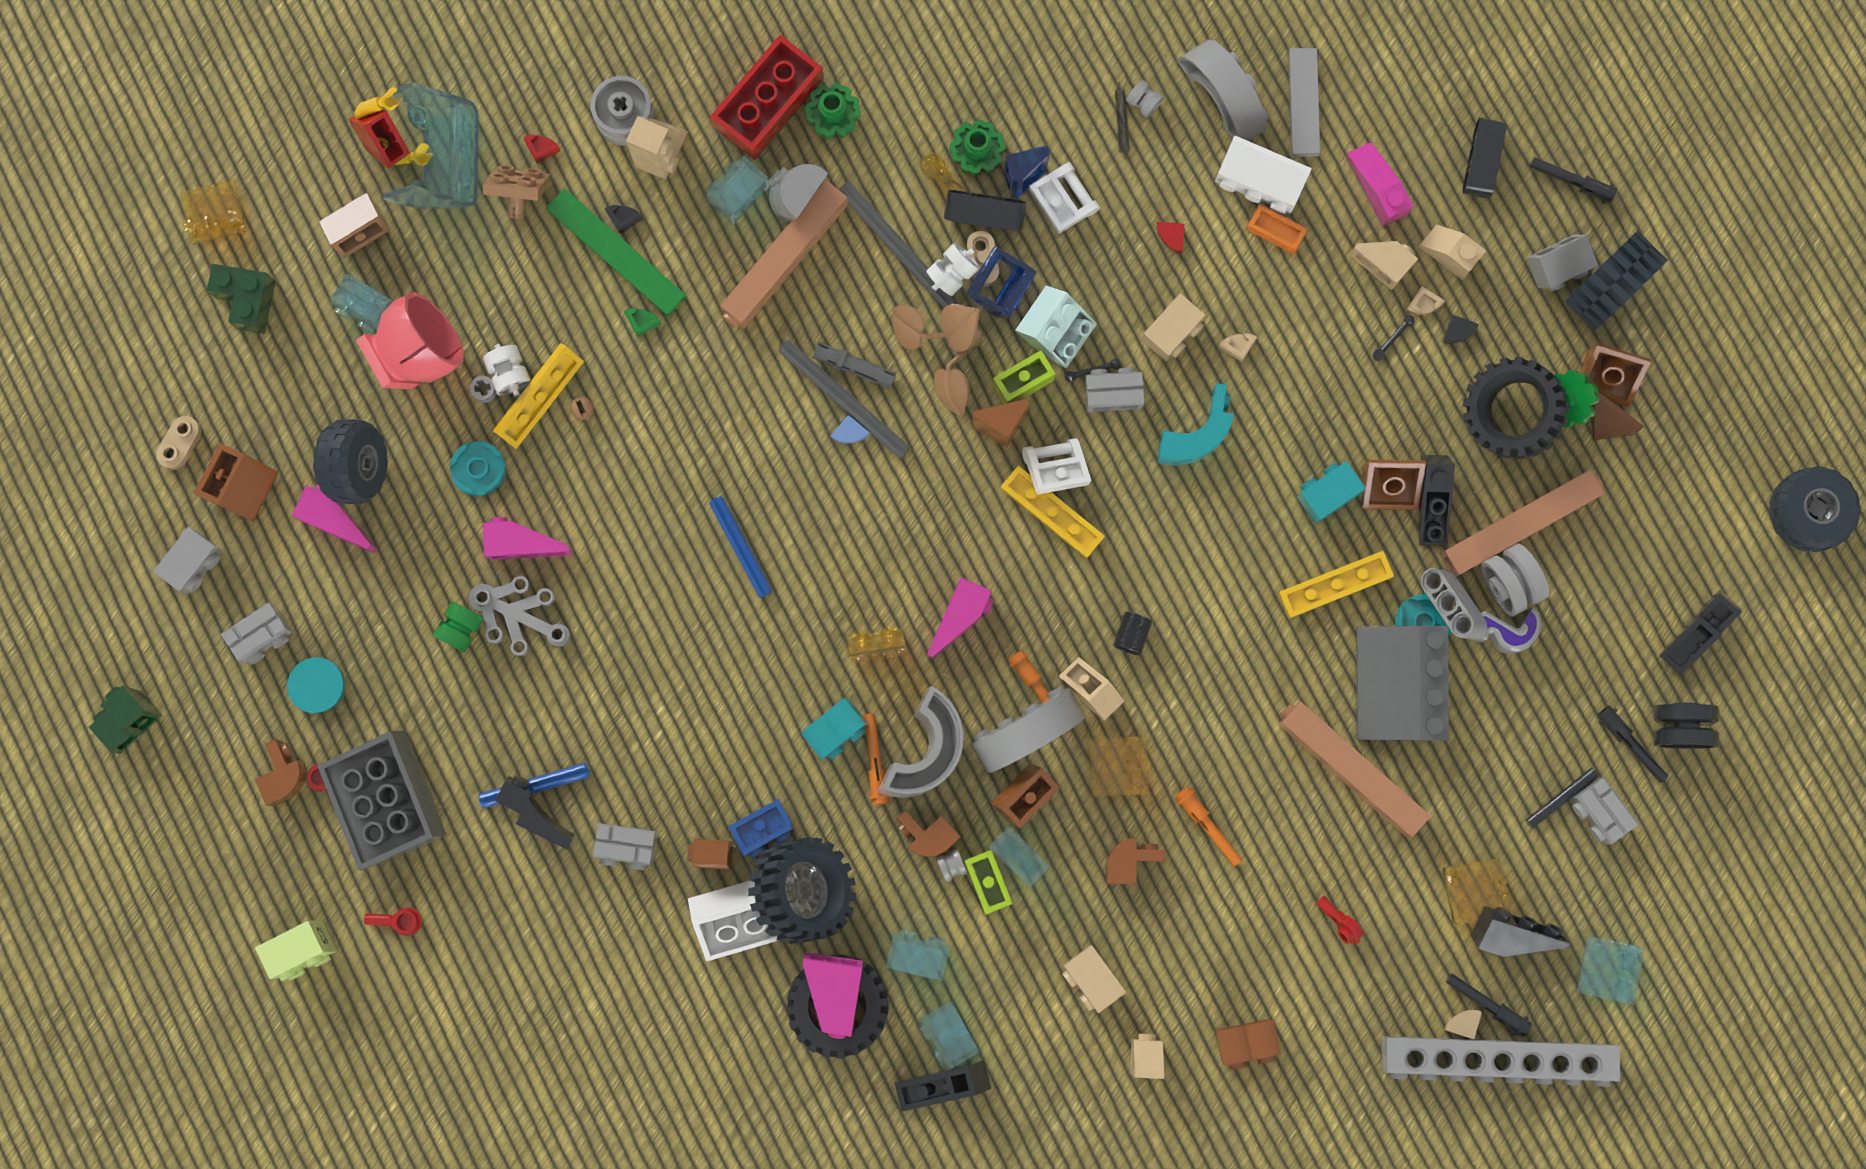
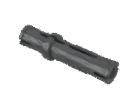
M822 342L818 343L813 355L814 359L836 367L835 370L850 372L888 389H891L897 374L849 354L848 350L843 349L841 351Z

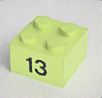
M306 921L255 947L269 979L280 978L281 981L287 979L290 981L305 974L304 968L318 967L331 960L329 955L337 952L323 921Z

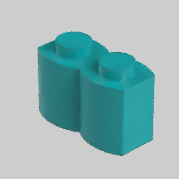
M846 697L809 725L801 734L821 760L827 757L833 760L844 751L842 746L847 741L851 740L854 743L867 733L864 728L869 723L852 701Z

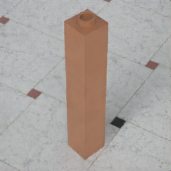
M825 180L811 197L800 215L788 224L720 305L722 313H724L722 318L733 327L739 325L742 329L746 328L848 206L847 196Z
M1588 470L1457 543L1439 555L1448 571L1458 577L1604 495L1605 493L1602 490L1603 483L1596 474L1593 475L1591 470Z
M1301 701L1295 706L1290 703L1279 715L1283 720L1278 725L1406 838H1412L1431 817L1430 814Z

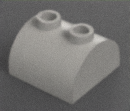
M812 164L799 165L789 171L784 167L780 171L777 170L768 181V184L771 185L769 194L770 206L774 214L784 223L796 219L828 172Z

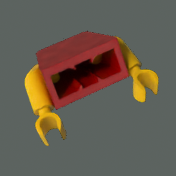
M392 87L381 98L375 97L357 106L354 116L349 119V122L365 150L386 168L389 169L393 165L410 164L413 160L422 166L429 162L433 153H426L429 145L420 143L415 152L408 150L388 112L384 109L393 110L402 102L403 98L395 99L392 96L397 91V88Z

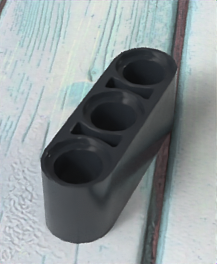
M1478 118L1463 182V194L1486 199L1492 197L1507 123Z
M948 190L944 219L1021 231L1023 229L1026 202L1005 197Z

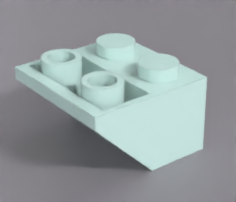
M1045 286L1015 331L1030 346L1038 351L1042 350L1045 356L1060 366L1067 368L1097 323L1067 292Z

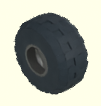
M341 419L327 426L318 437L313 454V471L315 472V480L320 487L319 489L327 498L336 503L362 504L370 501L376 496V493L380 492L387 475V447L385 446L383 436L371 423L362 420Z
M1819 466L1808 467L1790 474L1777 485L1769 503L1770 520L1777 535L1789 546L1791 545L1797 548V550L1804 552L1825 551L1846 541L1852 532L1856 530L1861 515L1860 498L1852 483L1839 472Z

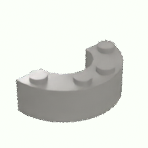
M1208 39L1177 59L1178 64L1191 82H1199L1211 95L1221 113L1223 127L1232 140L1234 136L1250 141L1266 131V120L1269 119V116L1254 90L1257 87L1256 82L1250 74L1244 73L1240 67L1241 62L1233 51L1229 53L1215 40Z
M930 686L924 692L913 715L923 724L928 732L929 746L927 754L917 764L903 765L894 762L890 765L877 791L878 793L896 798L918 796L938 786L955 769L963 749L962 723L954 705L938 689Z
M1060 686L1047 694L1049 699L1041 705L1035 702L1023 709L1022 711L1025 715L1016 720L1011 716L998 723V729L989 732L988 728L973 736L975 741L971 745L987 773L999 770L1036 751L1066 733L1086 718L1070 688L1064 690Z

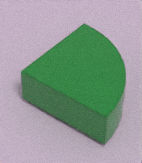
M630 308L624 311L637 337L662 325L658 317L647 310Z

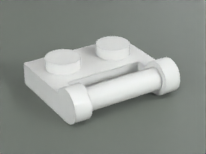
M1071 162L1064 164L1029 186V190L1058 234L1082 219L1093 215L1100 209L1096 200L1093 201L1075 175V168ZM1065 178L1083 205L1082 208L1079 210L1076 208L1059 182L1060 179Z
M1077 438L1068 439L1067 443L1039 448L1029 446L1024 447L1022 450L1023 459L1028 466L1036 495L1086 486L1091 482ZM1069 454L1072 457L1039 463L1038 461L1041 458Z

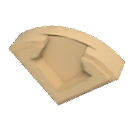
M1421 286L1405 311L1415 315H1427L1439 309L1445 300Z
M1249 333L1232 335L1223 340L1218 348L1242 362L1257 336Z
M1466 1010L1458 1013L1448 1021L1445 1031L1474 1039L1482 1011Z

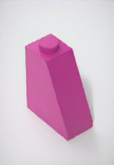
M805 952L803 967L822 1032L828 1033L829 1037L843 1039L845 1036L851 1037L863 961Z

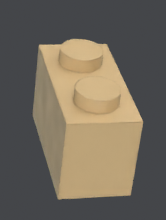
M1180 293L1144 332L1141 341L1165 361L1171 356L1177 358L1186 347L1184 341L1189 336L1195 338L1203 329L1202 321L1205 314Z
M1089 945L1063 965L1066 971L1062 975L1072 988L1076 985L1083 993L1079 998L1089 1011L1095 1009L1097 1013H1100L1127 993L1092 945Z

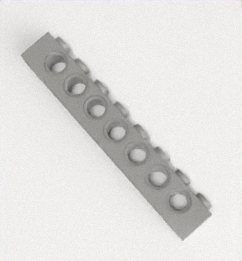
M1382 1036V1071L1390 1073V1078L1408 1079V1074H1419V1079L1437 1080V1075H1448L1449 1081H1466V1076H1477L1478 1082H1495V1077H1506V1083H1524V1078H1535V1084H1553V1079H1564V1085H1582V1080H1593V1086L1609 1087L1611 1086V1081H1620V1046L1612 1044ZM1416 1050L1419 1053L1420 1060L1417 1065L1411 1067L1407 1062V1056L1411 1051ZM1444 1051L1447 1053L1449 1060L1446 1066L1440 1068L1436 1063V1057L1440 1052ZM1473 1052L1477 1056V1064L1469 1069L1465 1064V1058L1469 1053ZM1502 1053L1506 1058V1064L1502 1069L1498 1070L1495 1067L1494 1060L1498 1054ZM1532 1055L1535 1059V1065L1531 1070L1527 1071L1524 1068L1523 1061L1526 1056ZM1561 1056L1564 1065L1560 1071L1556 1072L1553 1069L1552 1062L1555 1057ZM1589 1057L1593 1065L1591 1070L1585 1073L1581 1064L1584 1058Z

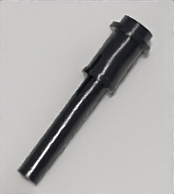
M1535 157L1530 164V167L1579 187V192L1602 200L1601 203L1603 204L1605 202L1611 204L1618 189L1613 187V183L1608 185L1588 175L1584 178Z
M1610 705L1601 710L1596 716L1599 719L1598 723L1600 725L1604 724L1619 743L1623 741L1659 783L1668 778L1667 773L1632 735L1633 730L1617 714L1618 710L1616 708L1612 709Z
M1453 973L1449 975L1446 980L1447 984L1492 1013V1018L1512 1030L1515 1037L1519 1035L1523 1038L1529 1032L1532 1023L1528 1021L1529 1018L1527 1016H1520L1505 1006L1504 1003H1501V1005L1497 1004Z

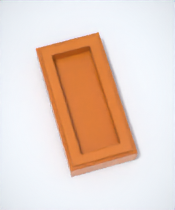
M1260 203L1246 227L1247 231L1295 255L1308 230L1306 227Z

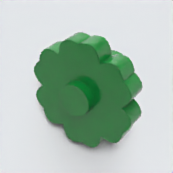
M834 83L830 88L826 85H820L817 90L810 93L811 102L805 105L806 120L810 126H815L816 135L831 140L836 134L844 138L856 129L855 120L861 117L859 99L851 96L849 87L842 86L839 83Z
M977 120L971 125L965 122L954 131L955 141L951 142L949 150L952 162L961 164L962 173L977 177L982 171L991 174L1001 165V155L1004 154L1006 146L1003 134L994 132V125L992 123Z
M1569 370L1565 374H1554L1561 381L1560 384L1565 388L1568 395L1565 397L1570 411H1566L1565 416L1568 418L1567 426L1563 425L1562 427H1572L1575 423L1586 424L1595 415L1593 405L1600 401L1597 385L1589 383V376L1576 370Z

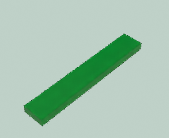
M565 188L546 207V210L667 317L687 297L685 293Z

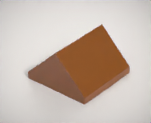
M1596 343L1586 352L1580 373L1587 374L1589 376V383L1597 385L1598 392L1611 402L1630 407L1649 368L1651 359Z
M1028 398L973 411V428L1007 448L1027 416Z
M1369 459L1362 466V483L1366 487L1362 492V509L1418 510L1426 462L1420 460Z

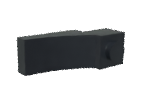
M1721 590L1699 609L1700 611L1659 654L1680 675L1742 613L1741 608Z
M517 775L514 778L508 776L495 801L520 813L516 825L560 847L568 849L575 834L555 822L539 806L532 795L534 788L529 786L530 782Z

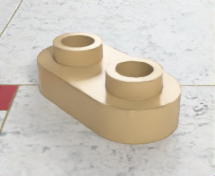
M976 231L969 236L967 241V251L970 248L975 251L972 257L980 267L972 276V279L981 287H989L999 277L995 243L993 237L988 232ZM982 243L986 248L983 251H978L975 246ZM982 270H988L990 272V276L982 277L980 275V272Z
M181 416L173 421L157 450V459L161 465L171 470L179 469L185 465L202 432L201 426L196 420L189 416ZM184 425H187L188 431L184 434H181V428ZM169 450H174L172 458H167Z

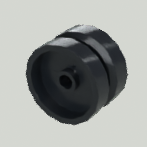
M1673 703L1654 706V721L1658 724L1672 726L1659 728L1654 731L1655 747L1672 749H1710L1719 747V732L1711 728H1700V726L1714 725L1719 722L1718 706L1699 703Z

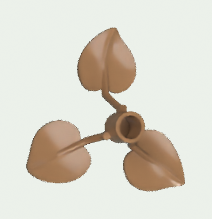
M959 304L948 305L941 313V327L944 332L925 333L923 332L925 319L917 309L908 305L894 307L892 314L893 329L898 342L904 348L909 350L919 348L922 338L947 337L950 348L959 353L947 364L946 370L939 369L935 372L934 388L937 397L947 409L958 415L965 414L970 394L969 383L965 375L960 370L953 369V366L962 357L967 356V350L978 347L982 342L981 332L977 328L980 309Z

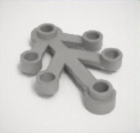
M517 576L511 583L496 588L488 584L475 586L469 594V602L475 610L482 612L487 627L485 636L489 642L498 644L504 639V632L497 626L494 609L504 615L512 640L510 648L512 653L517 656H524L529 651V645L523 639L518 622L546 635L548 641L556 647H563L569 643L571 633L563 624L550 625L524 612L541 605H552L555 601V595L550 589L543 588L538 591L537 595L507 604L499 599L516 592L519 594L526 593L530 589L528 579L523 576ZM520 580H524L526 583L525 588L522 590L516 588V584ZM546 592L550 593V600L548 602H542V594ZM486 593L488 596L487 600L483 603L479 602V595ZM494 630H498L500 634L496 640L490 638V634ZM561 630L563 632L562 637L558 640L554 639V631ZM522 642L525 648L522 652L518 653L515 650V646L517 643Z

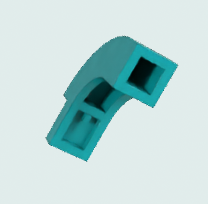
M1215 384L1212 392L1209 418L1201 429L1192 433L1163 431L1157 463L1166 465L1191 464L1204 459L1217 449L1227 435L1234 417L1232 413L1223 412V410L1228 411L1231 394H1226L1227 385Z

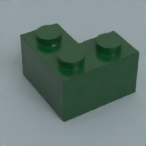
M212 264L207 291L216 299L232 301L228 322L237 330L265 334L276 281L266 272Z
M126 686L115 687L105 696L106 700L100 705L103 710L95 715L93 718L94 722L89 726V729L110 752L121 754L163 715L140 690Z

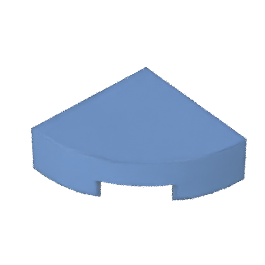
M848 415L830 437L839 443H855L866 439L870 432Z

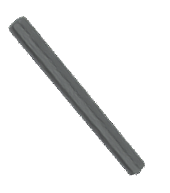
M847 182L841 186L839 191L847 196L848 204L943 308L956 302L954 296L948 295L940 288L936 291L932 288L935 283L927 273L929 268L852 183Z
M787 340L779 348L780 354L898 458L903 457L907 453L909 446L791 341Z

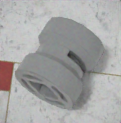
M1142 79L1129 93L1126 102L1131 106H1137L1140 109V113L1144 117L1149 118L1162 103L1164 96L1159 92H1153L1150 89V85Z

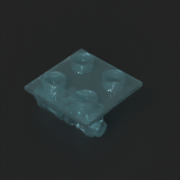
M1587 936L1577 993L1634 1005L1644 948Z

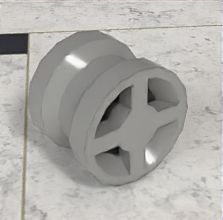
M957 848L952 849L950 854L945 856L942 854L935 856L946 882L951 881L953 876L967 874Z

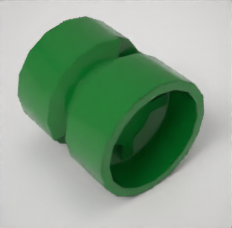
M451 601L444 614L447 620L439 623L432 636L465 653L472 641L470 633L477 632L484 618Z

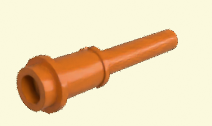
M1021 650L1008 659L1011 663L1009 666L1010 668H1015L1026 686H1031L1043 703L1049 699L1047 696L1049 692L1039 680L1041 675L1038 674L1027 658L1029 654H1025Z
M865 714L864 718L869 723L865 727L871 768L870 771H867L871 790L869 800H872L873 806L889 804V798L891 797L877 792L886 774V769H882L875 714ZM874 759H876L879 781H877Z
M1187 786L1175 796L1178 800L1176 804L1182 805L1195 824L1199 822L1233 867H1235L1242 861V858L1208 817L1210 812L1206 810L1195 796V790H1191Z

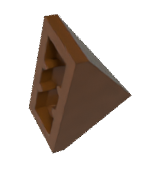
M1598 392L1600 401L1593 405L1595 415L1590 418L1594 440L1633 436L1644 427Z

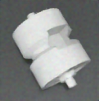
M953 243L943 253L944 259H937L927 270L928 275L935 283L932 288L935 291L940 288L948 295L953 296L963 286L962 280L970 279L980 269L972 257L975 251L972 248L967 251L957 243Z
M496 344L495 349L483 357L488 373L494 375L491 380L497 395L503 396L513 393L515 397L519 396V391L526 388L531 382L526 367L520 366L523 360L517 345L501 347L500 344Z

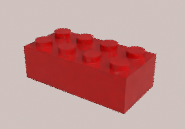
M780 34L711 114L712 127L753 160H756L807 100L810 93L824 80L823 67Z

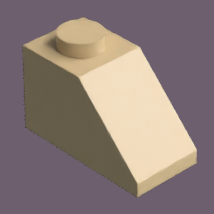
M1437 224L1419 245L1422 250L1461 280L1464 279L1486 252L1485 249L1464 233Z
M1398 241L1358 243L1350 253L1353 259L1391 290L1418 260L1414 256V251L1408 245H1401Z
M1080 657L1059 675L1060 679L1085 705L1104 721L1124 702L1113 685Z
M1138 1034V1039H1131L1130 1074L1132 1076L1164 1079L1163 1041L1156 1040L1155 1034Z

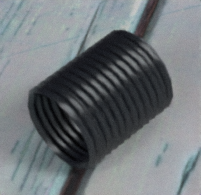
M1124 612L1113 646L1133 655H1142L1153 621L1137 613Z

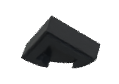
M612 205L605 208L606 213L620 234L643 220V217L637 210L627 206Z
M1452 315L1442 342L1447 344L1462 342L1474 334L1479 324Z

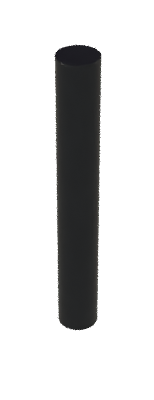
M1593 768L1588 769L1525 820L1526 823L1533 829L1599 776Z

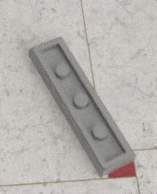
M1290 48L1288 57L1291 157L1319 156L1317 48Z

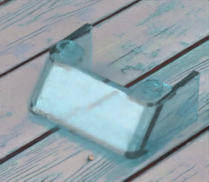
M415 82L398 87L392 96L395 99L403 98L401 103L407 104L409 122L415 128L424 131V143L429 145L426 153H433L429 162L424 165V182L419 180L413 181L406 187L384 193L383 200L417 209L466 208L474 205L478 194L479 114L477 107L468 99Z

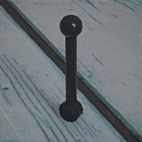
M1406 316L1404 323L1381 349L1374 351V360H1382L1384 352L1408 326H1412L1415 323L1413 316Z
M1113 359L1110 363L1078 372L1070 371L1065 373V380L1068 382L1074 381L1077 377L1091 374L1090 371L1096 369H1119L1121 362L1118 359Z

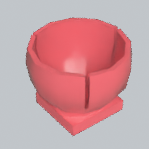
M411 292L390 304L381 314L376 335L364 334L356 340L382 388L412 390L420 384L419 382L431 383L455 371L463 363L464 358L463 346L457 332L444 313L428 298L416 292Z

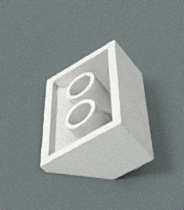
M1234 136L1215 182L1219 183V186L1226 191H1237L1244 194L1245 198L1252 202L1260 203L1261 201L1268 204L1277 213L1285 214L1286 212L1291 214L1312 168Z
M747 881L688 898L691 921L706 961L777 941L778 935L769 936L765 932L768 927L767 924L760 926L756 921V918L760 916L759 911L752 912L750 904L756 902L755 896H748V888L754 887L755 882Z

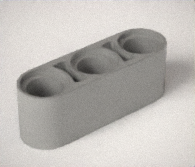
M1429 568L1421 577L1422 588L1452 633L1460 638L1470 640L1481 639L1486 634L1487 623L1452 572L1441 569ZM1439 578H1441V583H1440V586L1438 587V586H1437V581H1438ZM1455 599L1456 605L1455 608L1452 609V602ZM1470 621L1471 628L1467 631V624Z

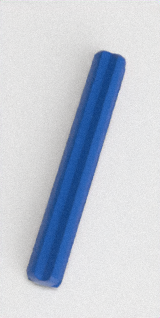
M722 496L714 498L710 501V506L757 595L760 598L766 597L772 592L766 577Z
M582 763L527 780L530 782L529 786L534 788L532 794L586 779L590 776L588 765ZM502 787L479 794L482 808L500 804L495 799Z

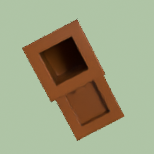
M277 739L265 743L276 770L255 779L265 805L273 807L297 795L306 780L304 761L295 760L292 762L291 759L294 756L290 746Z
M906 810L897 817L900 821L897 828L907 839L911 836L915 838L908 848L920 856L934 857L940 855L961 838L942 816L925 831Z
M1137 838L1126 839L1118 843L1107 857L1106 884H1137V862H1164L1165 850H1159L1158 844H1141V849H1137Z

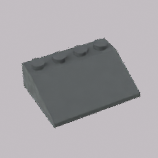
M1448 626L1356 627L1357 740L1449 741Z
M389 731L317 765L359 871L420 848L447 835L405 731Z

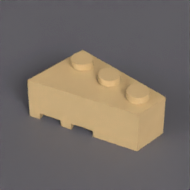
M637 116L626 139L636 168L666 180L669 172L673 173L677 167L679 160L677 155L688 131L660 119L655 120L653 118Z

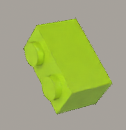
M1042 350L994 377L992 386L1003 404L1022 400L1052 383L1056 373Z
M991 850L964 861L985 915L1013 904Z

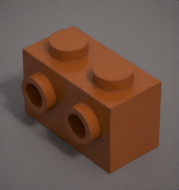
M1029 763L990 804L1009 824L1021 828L1031 820L1042 805L1052 798L1053 794L1060 787L1041 767Z

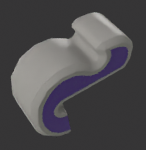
M1534 607L1528 609L1515 629L1486 611L1481 612L1487 623V631L1481 639L1476 641L1484 642L1490 638L1496 649L1507 654H1515L1526 650L1538 638L1541 631L1542 622L1540 614ZM1469 621L1468 624H1467V630H1468V631H1469L1470 628H1471V622H1470V621Z

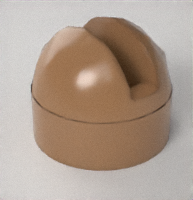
M577 397L572 401L570 410L576 419L586 420L592 416L594 407L588 398ZM578 402H582L586 413H580L577 405Z

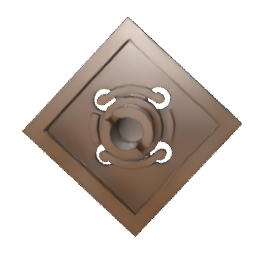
M501 165L495 168L483 183V195L508 197L507 216L513 218V215L516 214L515 219L524 218L525 199L538 201L550 184V174L542 173L540 169L535 168L521 171L515 170L513 166Z

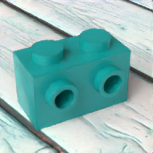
M1347 461L1340 466L1337 462L1333 463L1323 471L1324 477L1318 481L1313 477L1300 486L1302 492L1297 496V499L1315 524L1347 504L1366 489Z

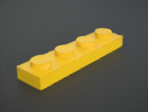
M560 343L497 424L493 432L517 449L584 361L566 345Z
M1019 465L1000 487V489L1086 559L1105 537L1052 492L1036 495L1031 475Z
M1381 551L1282 590L1278 595L1290 619L1389 580L1394 575L1384 551Z

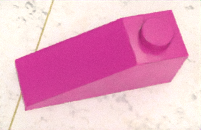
M1372 142L1346 154L1382 227L1409 214L1413 204L1402 182Z
M319 485L315 489L309 486L305 487L292 517L375 554L377 549L340 503L333 502L327 498L319 489Z
M496 517L491 518V522L483 523L484 557L488 560L573 555V550L568 545L508 521V518Z
M960 578L928 651L927 658L933 660L980 621L983 614H989L994 603V599L990 598L991 590Z

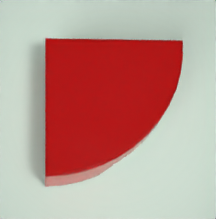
M534 134L523 137L536 163L561 151L552 139Z
M1157 222V234L1163 243L1172 251L1182 253L1185 224Z

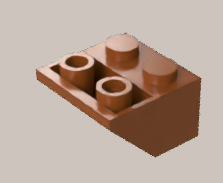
M219 443L194 494L254 522L279 472L239 451Z

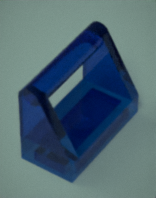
M1047 146L1005 156L1004 175L1011 198L1022 196L1029 189L1030 185L1047 172L1050 149Z
M993 247L967 290L966 295L996 318H1010L1037 271L1001 249ZM1000 259L1012 268L1013 271L995 302L979 294Z

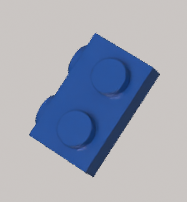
M779 799L728 826L744 857L750 855L751 859L761 855L766 850L765 846L775 841L776 844H780L792 837L790 832L795 830Z

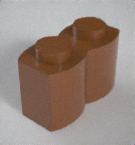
M695 838L694 843L688 845L687 861L692 862V867L731 870L733 842Z
M1273 1019L1215 1030L1222 1065H1229L1230 1070L1247 1067L1246 1061L1257 1059L1258 1064L1275 1061L1274 1056L1281 1054Z

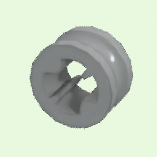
M478 376L471 382L470 392L477 401L488 403L496 397L497 393L489 377ZM485 383L487 387H491L490 391L486 390L488 394L485 396L477 392V388H481L479 385Z

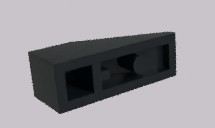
M984 1060L895 1083L902 1111L970 1097L992 1089Z

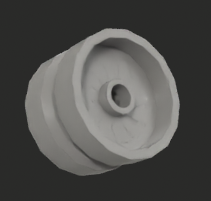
M615 76L606 79L597 86L591 97L590 109L597 128L607 141L615 145L627 146L626 139L637 116L655 119V111L647 89L641 82L629 76Z
M1515 544L1503 551L1502 558L1496 555L1481 563V572L1487 588L1499 607L1509 616H1515L1526 610L1527 601L1531 604H1537L1549 597V587L1544 573L1533 555L1523 545Z

